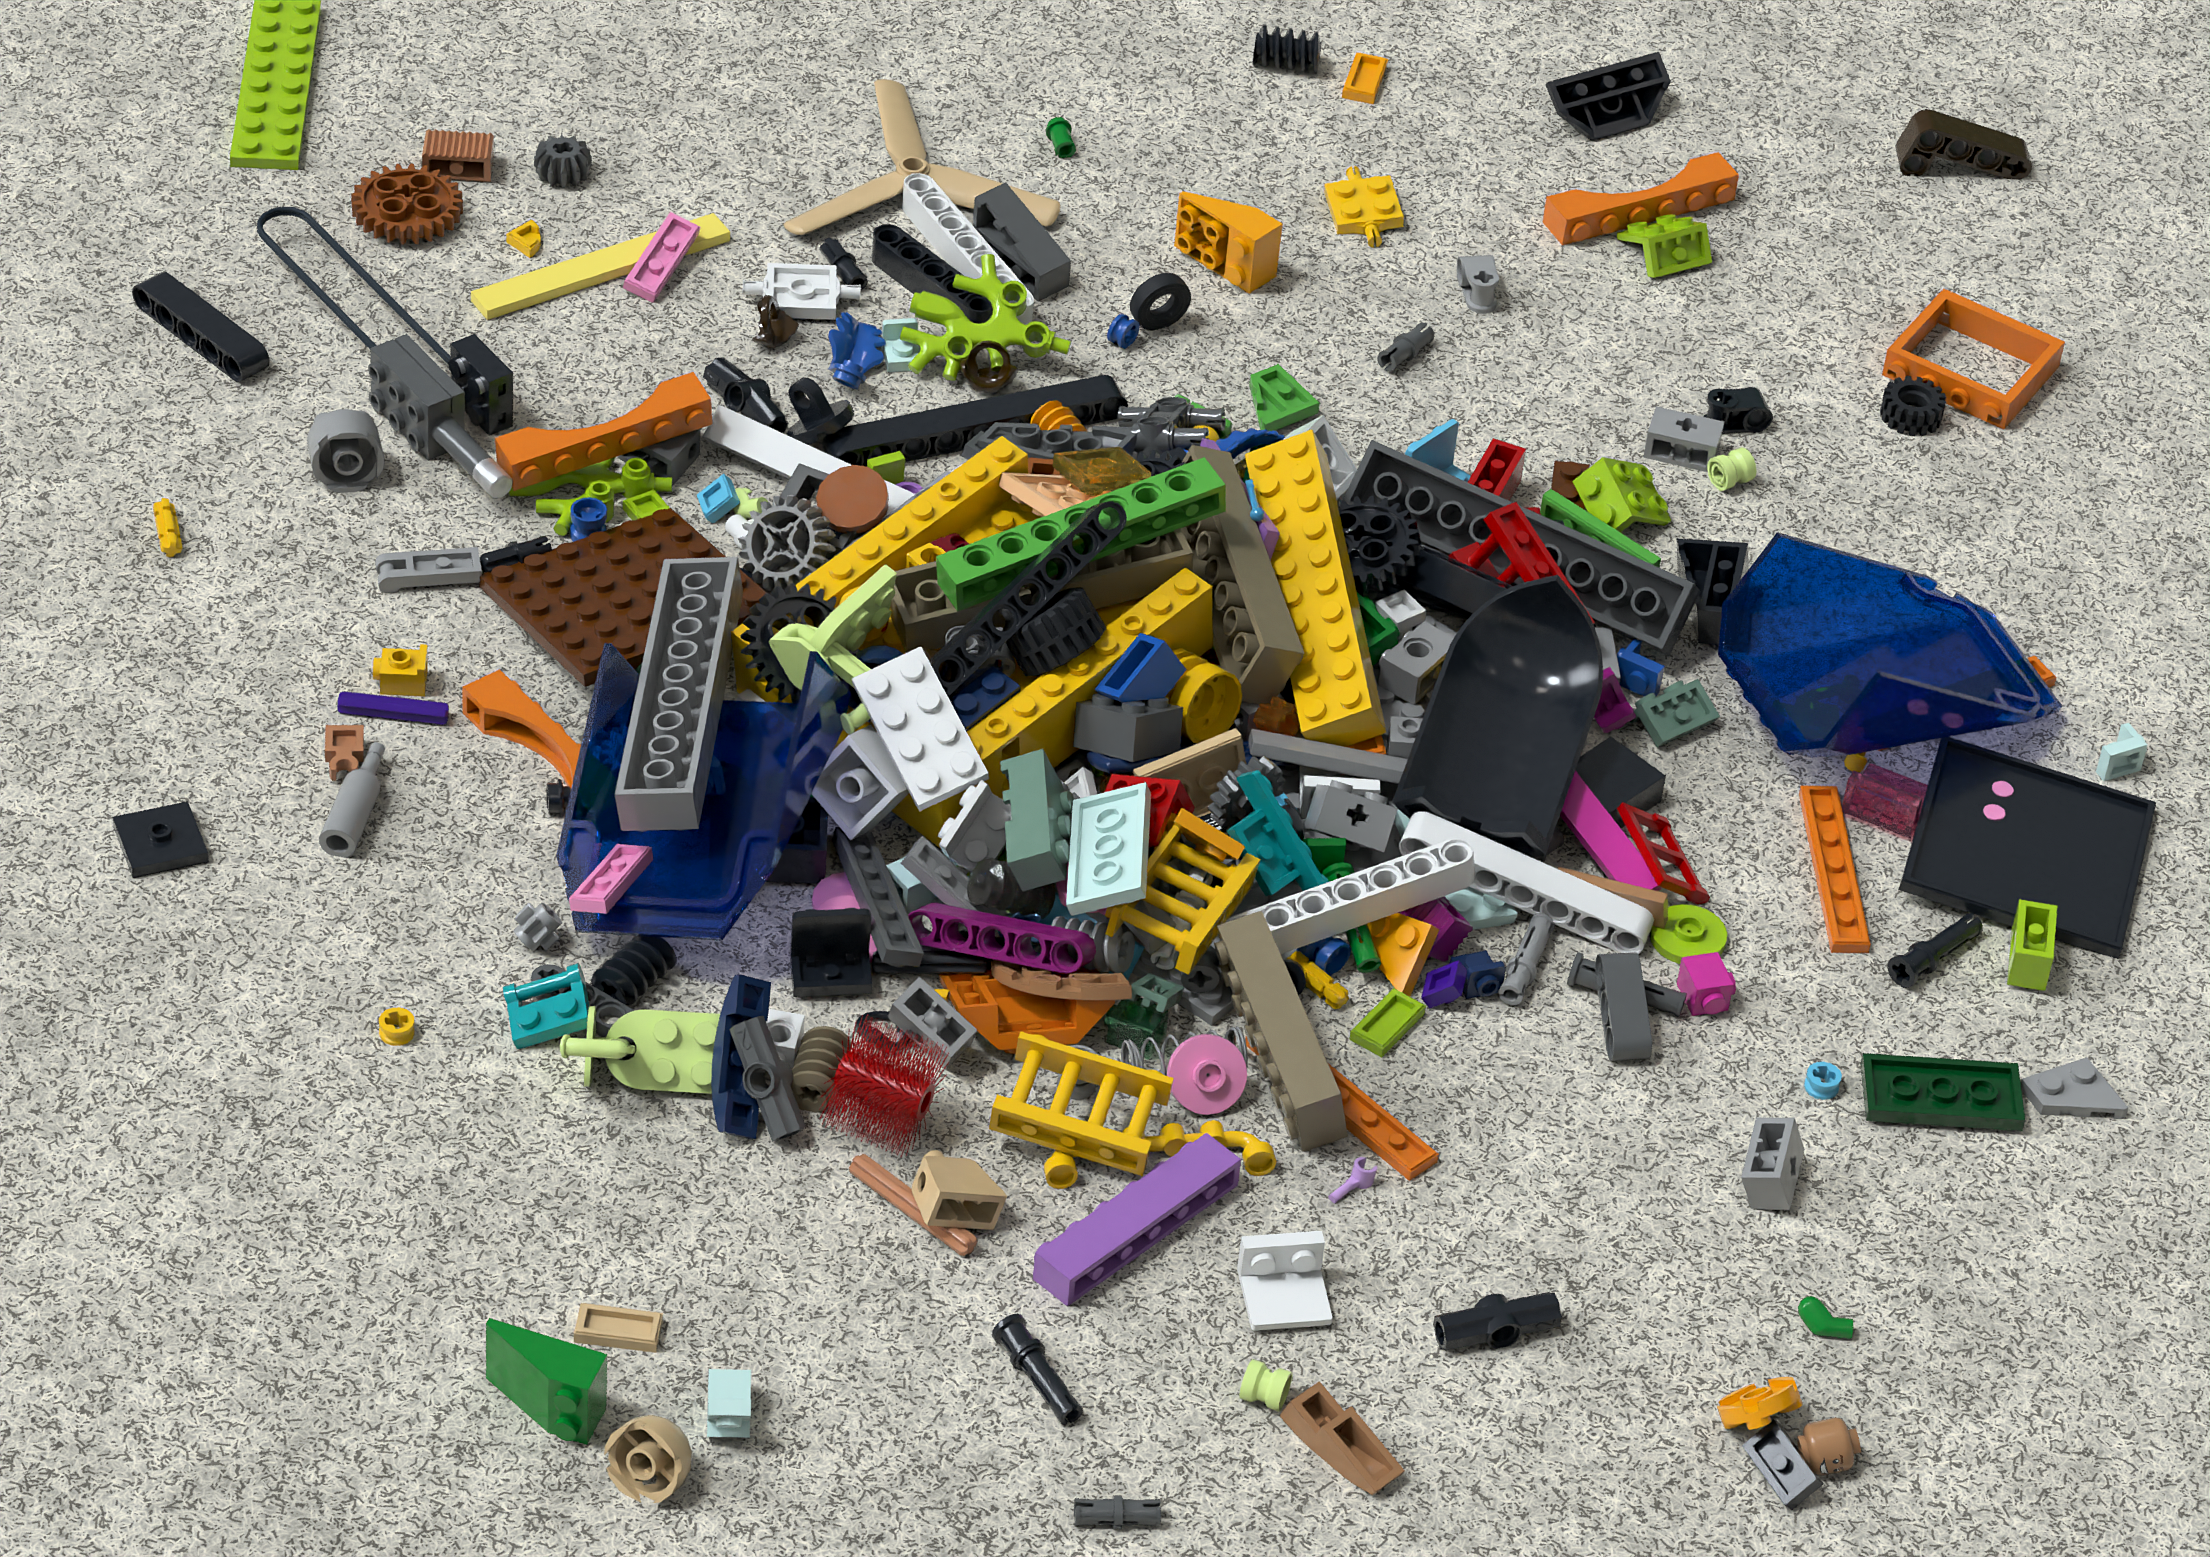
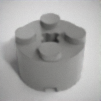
M340 409L329 413L323 412L315 417L314 424L307 436V447L315 478L327 485L329 490L337 493L358 492L367 488L371 480L376 476L377 478L380 476L385 462L379 432L371 416L361 410Z

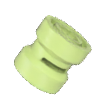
M1743 447L1730 451L1728 456L1722 454L1710 458L1707 464L1709 479L1720 491L1734 487L1736 482L1742 484L1756 477L1755 460L1751 453Z
M1252 1359L1244 1374L1239 1397L1249 1402L1259 1400L1265 1402L1267 1408L1281 1411L1291 1387L1293 1372L1279 1368L1272 1373V1369L1267 1368L1264 1362Z

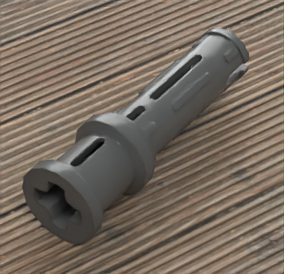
M1577 952L1568 976L1567 985L1573 987L1575 984L1598 991L1595 974L1596 962L1584 958L1583 953ZM1643 980L1647 1006L1680 1017L1687 993Z

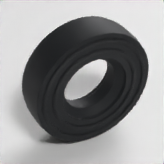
M1174 273L1155 275L1143 282L1134 292L1130 301L1131 314L1139 322L1140 326L1146 330L1154 331L1169 327L1176 323L1188 310L1191 303V292L1184 280ZM1171 294L1169 300L1164 305L1150 310V307L1158 298Z

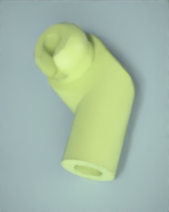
M735 489L740 501L733 508L735 514L749 519L751 518L750 512L753 510L760 514L762 513L761 502H768L766 498L750 499L748 494L752 493L750 489Z

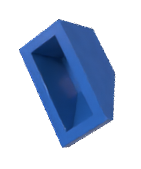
M1140 633L1095 690L1100 695L1120 702L1164 698L1174 688L1187 669L1164 640Z

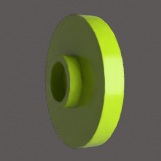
M1680 904L1668 907V921L1664 928L1652 926L1650 940L1659 954L1672 962L1680 964L1682 957L1718 952L1721 955L1726 946L1727 930L1721 919L1711 911L1695 905Z

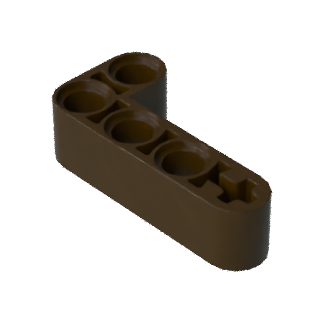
M1929 109L1920 110L1912 116L1895 145L1900 171L1905 176H1911L1910 174L1921 176L1925 174L1936 157L2006 179L2021 180L2027 177L2032 170L2027 144L2023 139Z

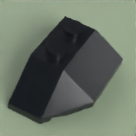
M1655 52L1549 81L1545 85L1557 115L1588 139L1594 141L1649 125L1671 80L1660 53Z

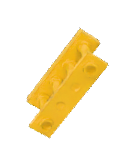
M1174 824L1169 832L1164 830L1159 845L1154 847V852L1148 859L1146 898L1141 900L1190 923L1191 931L1184 929L1181 932L1134 909L1139 900L1131 903L1107 907L1105 917L1110 919L1105 934L1113 937L1125 921L1174 945L1175 951L1179 952L1175 969L1189 975L1219 934L1217 925L1225 923L1231 917L1251 889L1261 859L1246 853L1238 866L1233 863L1228 866L1179 842L1182 832ZM1174 856L1223 880V886L1216 885L1213 888L1166 864ZM1157 877L1206 901L1208 907L1206 909L1200 907L1197 910L1150 887V885Z
M1020 1031L1015 1060L1024 1064L1011 1098L997 1094L992 1107L989 1129L1143 1176L1148 1162L1151 1141L1142 1139L1153 1104L1168 1105L1174 1078L1165 1076L1156 1070L1142 1069L1057 1043L1042 1035H1031ZM1039 1067L1062 1074L1052 1104L1048 1110L1026 1103ZM1077 1079L1100 1086L1088 1121L1065 1115ZM1116 1091L1139 1098L1127 1133L1103 1127Z

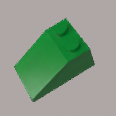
M489 1318L486 1323V1379L546 1432L554 1434L565 1441H576L587 1445L607 1407L608 1354Z

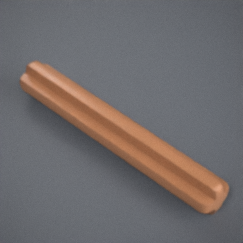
M866 1154L857 1155L853 1158L849 1167L852 1175L960 1256L970 1255L974 1251V1247L978 1242L976 1236L965 1228L927 1226L912 1194V1189Z

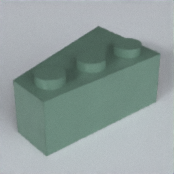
M1044 749L1000 761L1001 772L1006 775L1009 781V790L1002 791L1003 802L1005 805L1011 803L1012 820L1005 822L1007 863L1022 892L1065 880L1070 852L1069 841L1071 837L1072 806L1074 800L1072 793L1069 790H1064Z

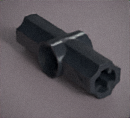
M1546 1292L1508 1300L1502 1294H1491L1480 1299L1474 1308L1434 1316L1433 1327L1436 1341L1441 1350L1447 1351L1485 1342L1491 1348L1498 1349L1511 1346L1523 1334L1560 1327L1562 1316L1560 1304L1555 1293Z

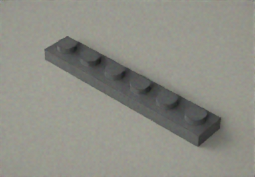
M835 827L832 842L859 907L868 909L871 912L870 934L882 962L894 967H904L905 965L920 967L924 955L872 831H868L850 840L840 827Z

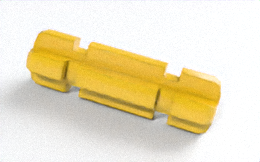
M162 498L160 502H155L153 505L158 538L160 539V549L166 553L167 557H174L176 553H181L183 549L175 506L173 503H169L168 498Z
M1295 951L1291 956L1287 957L1289 960L1298 962L1304 968L1307 975L1306 987L1320 998L1326 997L1325 1002L1333 1009H1340L1348 1002V990L1339 983L1333 984L1335 980L1314 962L1308 963L1309 958L1304 954Z

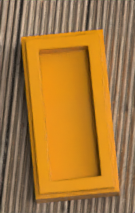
M1356 52L1343 87L1342 98L1374 104L1387 69L1388 59Z

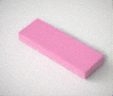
M670 212L625 279L623 289L654 303L699 235L701 227Z
M616 844L569 898L571 911L607 914L653 861L652 847Z

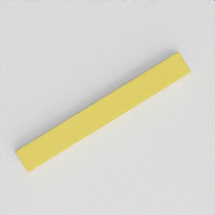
M714 213L690 220V222L701 228L699 235L686 255L730 241V231ZM656 232L471 291V302L486 320H490L628 275Z

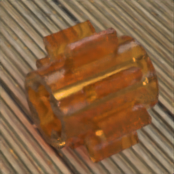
M1273 696L1271 704L1261 703L1259 705L1260 707L1257 709L1253 719L1258 729L1295 737L1294 735L1297 733L1300 725L1298 715L1294 713L1297 709L1295 704Z

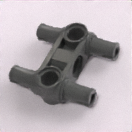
M1167 397L1158 399L1150 407L1120 406L1118 419H1122V421L1119 420V427L1112 428L1137 433L1134 452L1137 454L1143 452L1148 458L1152 450H1156L1160 455L1165 451L1178 447L1190 449L1192 445L1200 446L1202 438L1209 439L1205 438V436L1209 435V430L1206 427H1193L1203 425L1209 426L1214 430L1224 431L1226 418H1222V416L1226 414L1224 408H1195L1194 405L1187 403V400L1184 398Z

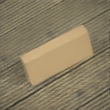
M581 1303L574 1330V1343L656 1353L663 1323V1313Z

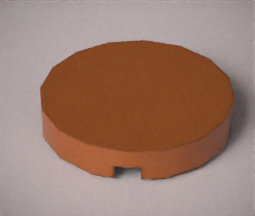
M851 465L841 467L830 473L819 485L816 496L817 506L822 509L821 516L830 519L831 523L828 527L840 533L868 531L879 524L887 514L889 507V493L886 482L878 472L865 466Z

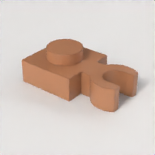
M325 725V762H329L330 779L336 781L339 771L347 770L351 772L358 769V762L364 761V725Z

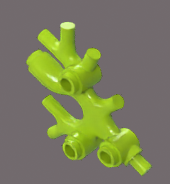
M993 254L981 256L982 276L980 278L973 279L956 274L953 282L954 288L981 295L991 302L993 314L987 322L981 324L971 322L959 306L943 296L922 291V293L915 292L909 312L914 313L916 318L945 326L946 333L943 336H935L903 326L900 340L919 345L921 348L920 352L908 364L912 372L919 374L936 356H943L947 363L942 376L950 381L956 380L959 369H961L960 361L968 358L971 349L982 341L992 340L1000 343L1005 348L1010 345H1020L1023 351L1033 358L1042 357L1046 353L1050 354L1051 350L1068 355L1071 341L1055 337L1056 332L1050 331L1042 322L1033 321L1025 325L1018 320L1017 316L1023 314L1027 307V290L1018 281H1008L1003 284L998 279L995 255ZM1014 300L1017 301V303H1009V301ZM1033 341H1039L1040 343H1039V344H1033V343H1031V342H1033ZM985 348L990 355L991 370L1000 371L1003 365L1002 355L996 349ZM957 352L963 353V355H954V354L957 353Z
M614 457L513 491L511 487L508 493L509 496H538L549 493L558 486L567 483L583 486L585 488L584 494L574 499H536V513L561 515L554 525V531L558 535L564 536L571 527V506L576 500L591 497L602 501L607 508V520L605 522L607 523L614 517V494L622 493L628 499L651 490L656 492H672V477H654V473H651L646 461L641 458L629 459L622 467V473L613 472L609 468L616 459Z

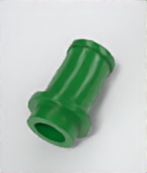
M1062 117L1051 119L1045 131L1046 136L1052 140L1056 156L1058 155L1059 158L1073 156L1076 152V146L1071 137V124Z

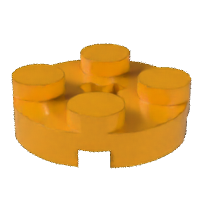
M1777 1377L1768 1379L1769 1386L1756 1389L1754 1383L1723 1397L1719 1401L1720 1406H1717L1724 1428H1735L1746 1423L1749 1430L1757 1429L1772 1421L1770 1415L1777 1412L1787 1413L1800 1408L1803 1403L1794 1378Z

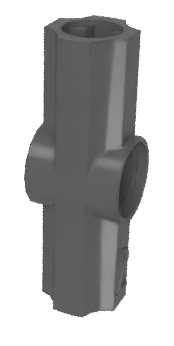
M758 1016L734 1025L729 1030L745 1069L742 1079L743 1086L748 1094L756 1098L772 1142L795 1135L806 1129L791 1089L793 1082L792 1070L786 1062L780 1060L764 1016ZM766 1071H768L771 1077L770 1086L765 1081Z

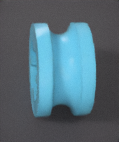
M1828 1062L1811 1064L1807 1069L1804 1083L1805 1090L1809 1095L1817 1099L1826 1100L1835 1097L1839 1092L1842 1078L1841 1071L1835 1065Z

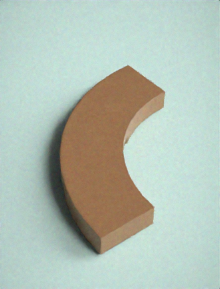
M993 960L991 962V975L997 981L1022 992L1074 1000L1132 999V985L1122 973H1071L1069 977L1061 978L1053 975L1051 970L1001 960Z

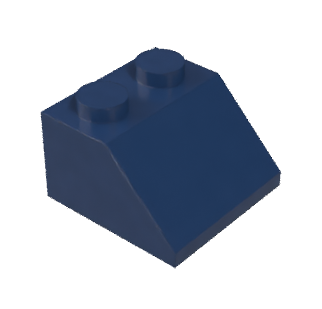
M990 666L977 669L948 698L967 732L1019 693L1021 689L1018 683L996 667Z

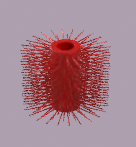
M865 1025L860 1042L859 1038L862 1030L860 1032L859 1028L854 1041V1027L850 1051L848 1033L846 1053L843 1047L844 1056L841 1061L838 1058L840 1062L838 1068L832 1069L836 1070L835 1077L827 1081L829 1082L834 1079V1088L829 1093V1096L833 1091L834 1093L828 1104L832 1105L834 1099L835 1102L829 1114L831 1116L836 1105L832 1118L834 1119L836 1115L839 1123L841 1114L844 1112L840 1124H843L844 1120L846 1122L848 1117L847 1124L849 1125L851 1121L853 1129L856 1120L859 1118L856 1126L857 1130L859 1126L861 1128L862 1123L864 1124L866 1117L865 1124L868 1135L871 1126L874 1125L875 1128L879 1120L875 1131L873 1128L871 1132L872 1136L874 1133L876 1134L877 1129L879 1130L881 1123L880 1130L883 1141L887 1131H889L885 1143L886 1141L890 1143L893 1135L894 1138L891 1144L893 1146L894 1140H896L895 1145L897 1143L899 1148L901 1139L905 1134L901 1145L903 1148L905 1138L909 1132L907 1141L910 1146L915 1126L914 1142L919 1121L920 1140L922 1119L924 1118L926 1130L925 1115L927 1112L930 1113L931 1103H939L932 1101L934 1094L937 1093L935 1092V1087L946 1075L934 1085L942 1074L941 1072L935 1080L938 1074L936 1071L941 1062L940 1059L934 1072L937 1061L940 1058L938 1055L933 1066L938 1051L936 1049L935 1056H933L930 1048L928 1057L930 1053L931 1056L927 1064L928 1057L925 1059L928 1051L927 1047L925 1050L923 1049L921 1054L922 1047L920 1046V1049L917 1051L918 1047L915 1042L910 1053L914 1040L913 1042L911 1040L910 1045L908 1043L906 1048L907 1041L905 1040L902 1046L900 1042L902 1038L901 1040L899 1038L897 1047H894L899 1034L898 1036L896 1034L895 1039H892L891 1042V1033L887 1040L889 1032L888 1034L884 1032L882 1041H879L882 1035L881 1031L876 1036V1027L872 1034L869 1026L865 1037L864 1034L867 1029ZM924 1052H925V1055H924V1057H923V1059H922V1061H921V1063H920L921 1057H922V1055H923ZM893 1126H894L893 1132H892L891 1136L889 1137L890 1132H891V1130H892V1128H893Z

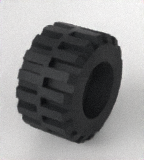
M1081 587L1069 588L1056 593L1005 643L1024 675L1027 677L1038 676L1066 664L1085 652L1100 639L1106 630V626L1084 589Z

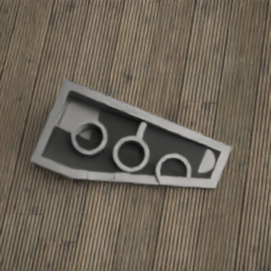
M995 422L977 440L978 447L984 449L1003 436L1027 453L1028 458L1063 460L1064 476H1083L1095 480L1101 478L1103 474L1113 473V465L1115 464L1120 468L1125 466L1126 457L1132 458L1137 442V433L1107 426H1093L1092 432L1073 431L1072 425H1060L1059 429L1040 430V426L1037 424Z

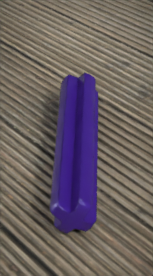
M348 691L340 692L337 701L338 712L342 714L438 725L447 724L449 718V704L445 702Z

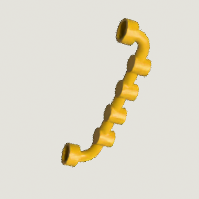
M1215 1120L1205 1122L1200 1127V1133L1185 1134L1184 1128L1180 1124L1169 1123L1161 1129L1158 1136H1145V1133L1142 1136V1139L1151 1141L1150 1152L1165 1151L1168 1156L1172 1157L1186 1143L1194 1142L1205 1133H1208L1225 1147L1244 1148L1242 1152L1244 1166L1251 1175H1266L1276 1166L1274 1150L1269 1143L1260 1141L1254 1135L1244 1131H1224L1223 1125ZM1126 1127L1122 1131V1133H1127L1128 1127ZM1055 1150L1052 1157L1047 1159L1044 1164V1173L1048 1185L1056 1189H1064L1073 1185L1078 1178L1076 1163L1073 1157L1078 1156Z

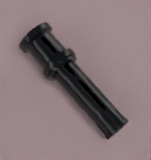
M1967 913L1960 920L1930 940L1913 943L1907 953L1896 955L1889 960L1887 969L1890 977L1902 988L1913 986L1916 984L1919 976L1934 972L1941 959L1969 940L1979 936L1983 931L1981 920L1976 917L1967 923L1974 917L1973 913Z
M1017 1313L1006 1316L992 1330V1337L995 1342L1003 1344L1010 1354V1362L1013 1367L1025 1372L1047 1405L1050 1406L1061 1425L1065 1426L1068 1421L1072 1423L1078 1420L1083 1413V1408L1046 1360L1043 1343L1039 1339L1032 1337L1026 1328L1027 1322L1021 1314Z

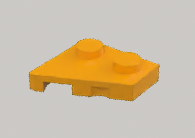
M1181 808L1174 820V823L1185 838L1196 845L1195 850L1220 862H1223L1225 859L1238 860L1245 848L1243 844Z

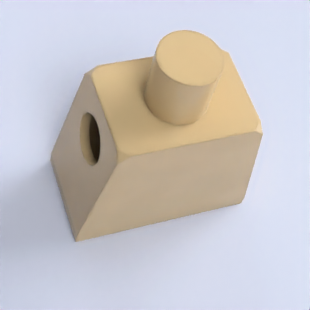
M932 1150L924 1155L912 1184V1194L927 1226L994 1230L1007 1198L1004 1191L974 1160L945 1157L938 1150Z

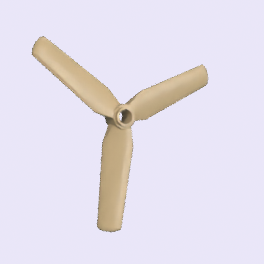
M879 79L874 82L881 124L886 150L892 158L896 170L868 181L786 221L783 225L787 231L793 234H807L903 193L904 179L908 175L915 173L930 176L955 205L974 209L976 196L1003 183L956 168L930 164L925 161L927 154L905 86L897 81ZM1010 186L1042 226H1051L1055 222L1061 208L1059 201Z

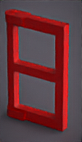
M1622 802L1617 810L1657 885L1684 896L1687 901L1692 903H1707L1710 896L1700 884L1671 830V824L1668 819L1657 813L1650 814ZM1640 824L1648 827L1649 830L1660 833L1668 848L1649 841ZM1658 858L1678 866L1686 882L1667 875Z

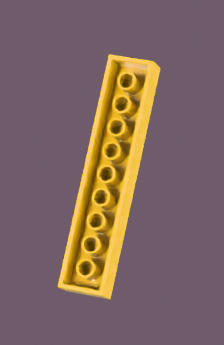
M1311 429L1246 453L1245 458L1249 478L1253 480L1257 501L1280 533L1270 562L1275 570L1276 578L1304 651L1301 663L1296 666L1290 676L1301 733L1305 739L1343 747L1387 733L1326 452Z

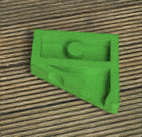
M1279 364L1250 375L1249 388L1260 430L1276 431L1318 414L1319 402Z

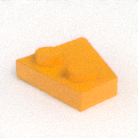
M1400 913L1367 923L1377 955L1381 960L1380 970L1395 989L1410 997L1439 929L1431 924ZM1359 934L1358 939H1359V942L1362 943V940H1361V937H1360V934Z

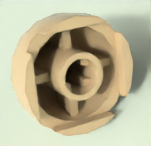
M646 1415L633 1418L614 1431L605 1445L604 1455L609 1452L610 1466L606 1469L610 1479L619 1491L641 1502L639 1494L655 1500L653 1503L662 1502L682 1486L691 1470L692 1450L687 1436L679 1426L663 1417ZM655 1475L658 1476L656 1484L644 1485L642 1480H649Z

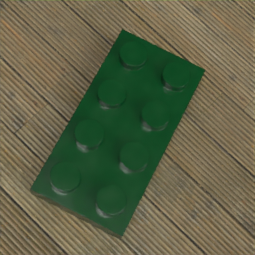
M1871 1053L1862 1054L1860 1066L1866 1121L2023 1131L2025 1114L2018 1063Z

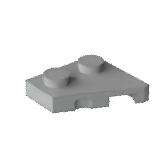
M2087 1057L2023 1078L2021 1081L2022 1092L2040 1115L2060 1116L2062 1114H2070L2074 1117H2090L2091 1112L2113 1113L2114 1119L2126 1118L2128 1106Z

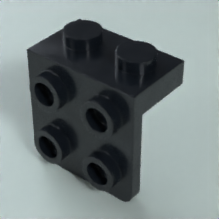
M865 908L809 909L793 913L790 944L793 997L872 994L869 958L870 910Z

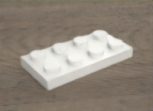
M918 647L852 678V684L919 811L968 789L970 785L975 786L981 780L986 781L989 779L987 769L922 647Z

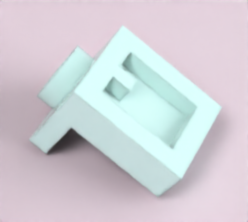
M916 318L883 321L882 338L885 339L886 344L882 346L887 372L911 371L908 364L920 352L919 345L900 340L903 326L918 330Z
M2130 723L2121 725L2117 742L2102 746L2096 773L2103 781L2141 771L2148 744Z

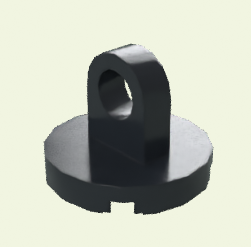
M803 377L791 385L788 390L790 401L800 420L790 427L786 434L807 445L813 444L819 440L817 434L826 433L827 435H832L846 426L855 415L853 407L848 400L829 404L819 385L814 380Z

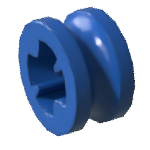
M1123 313L1119 314L1112 321L1108 329V341L1112 343L1117 342L1119 347L1126 349L1138 336L1139 322L1134 319L1129 320V317Z

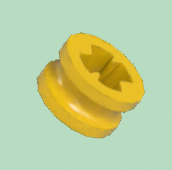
M400 1007L390 1008L381 1013L379 1017V1037L381 1040L393 1046L409 1043L415 1035L413 1014L407 1009Z

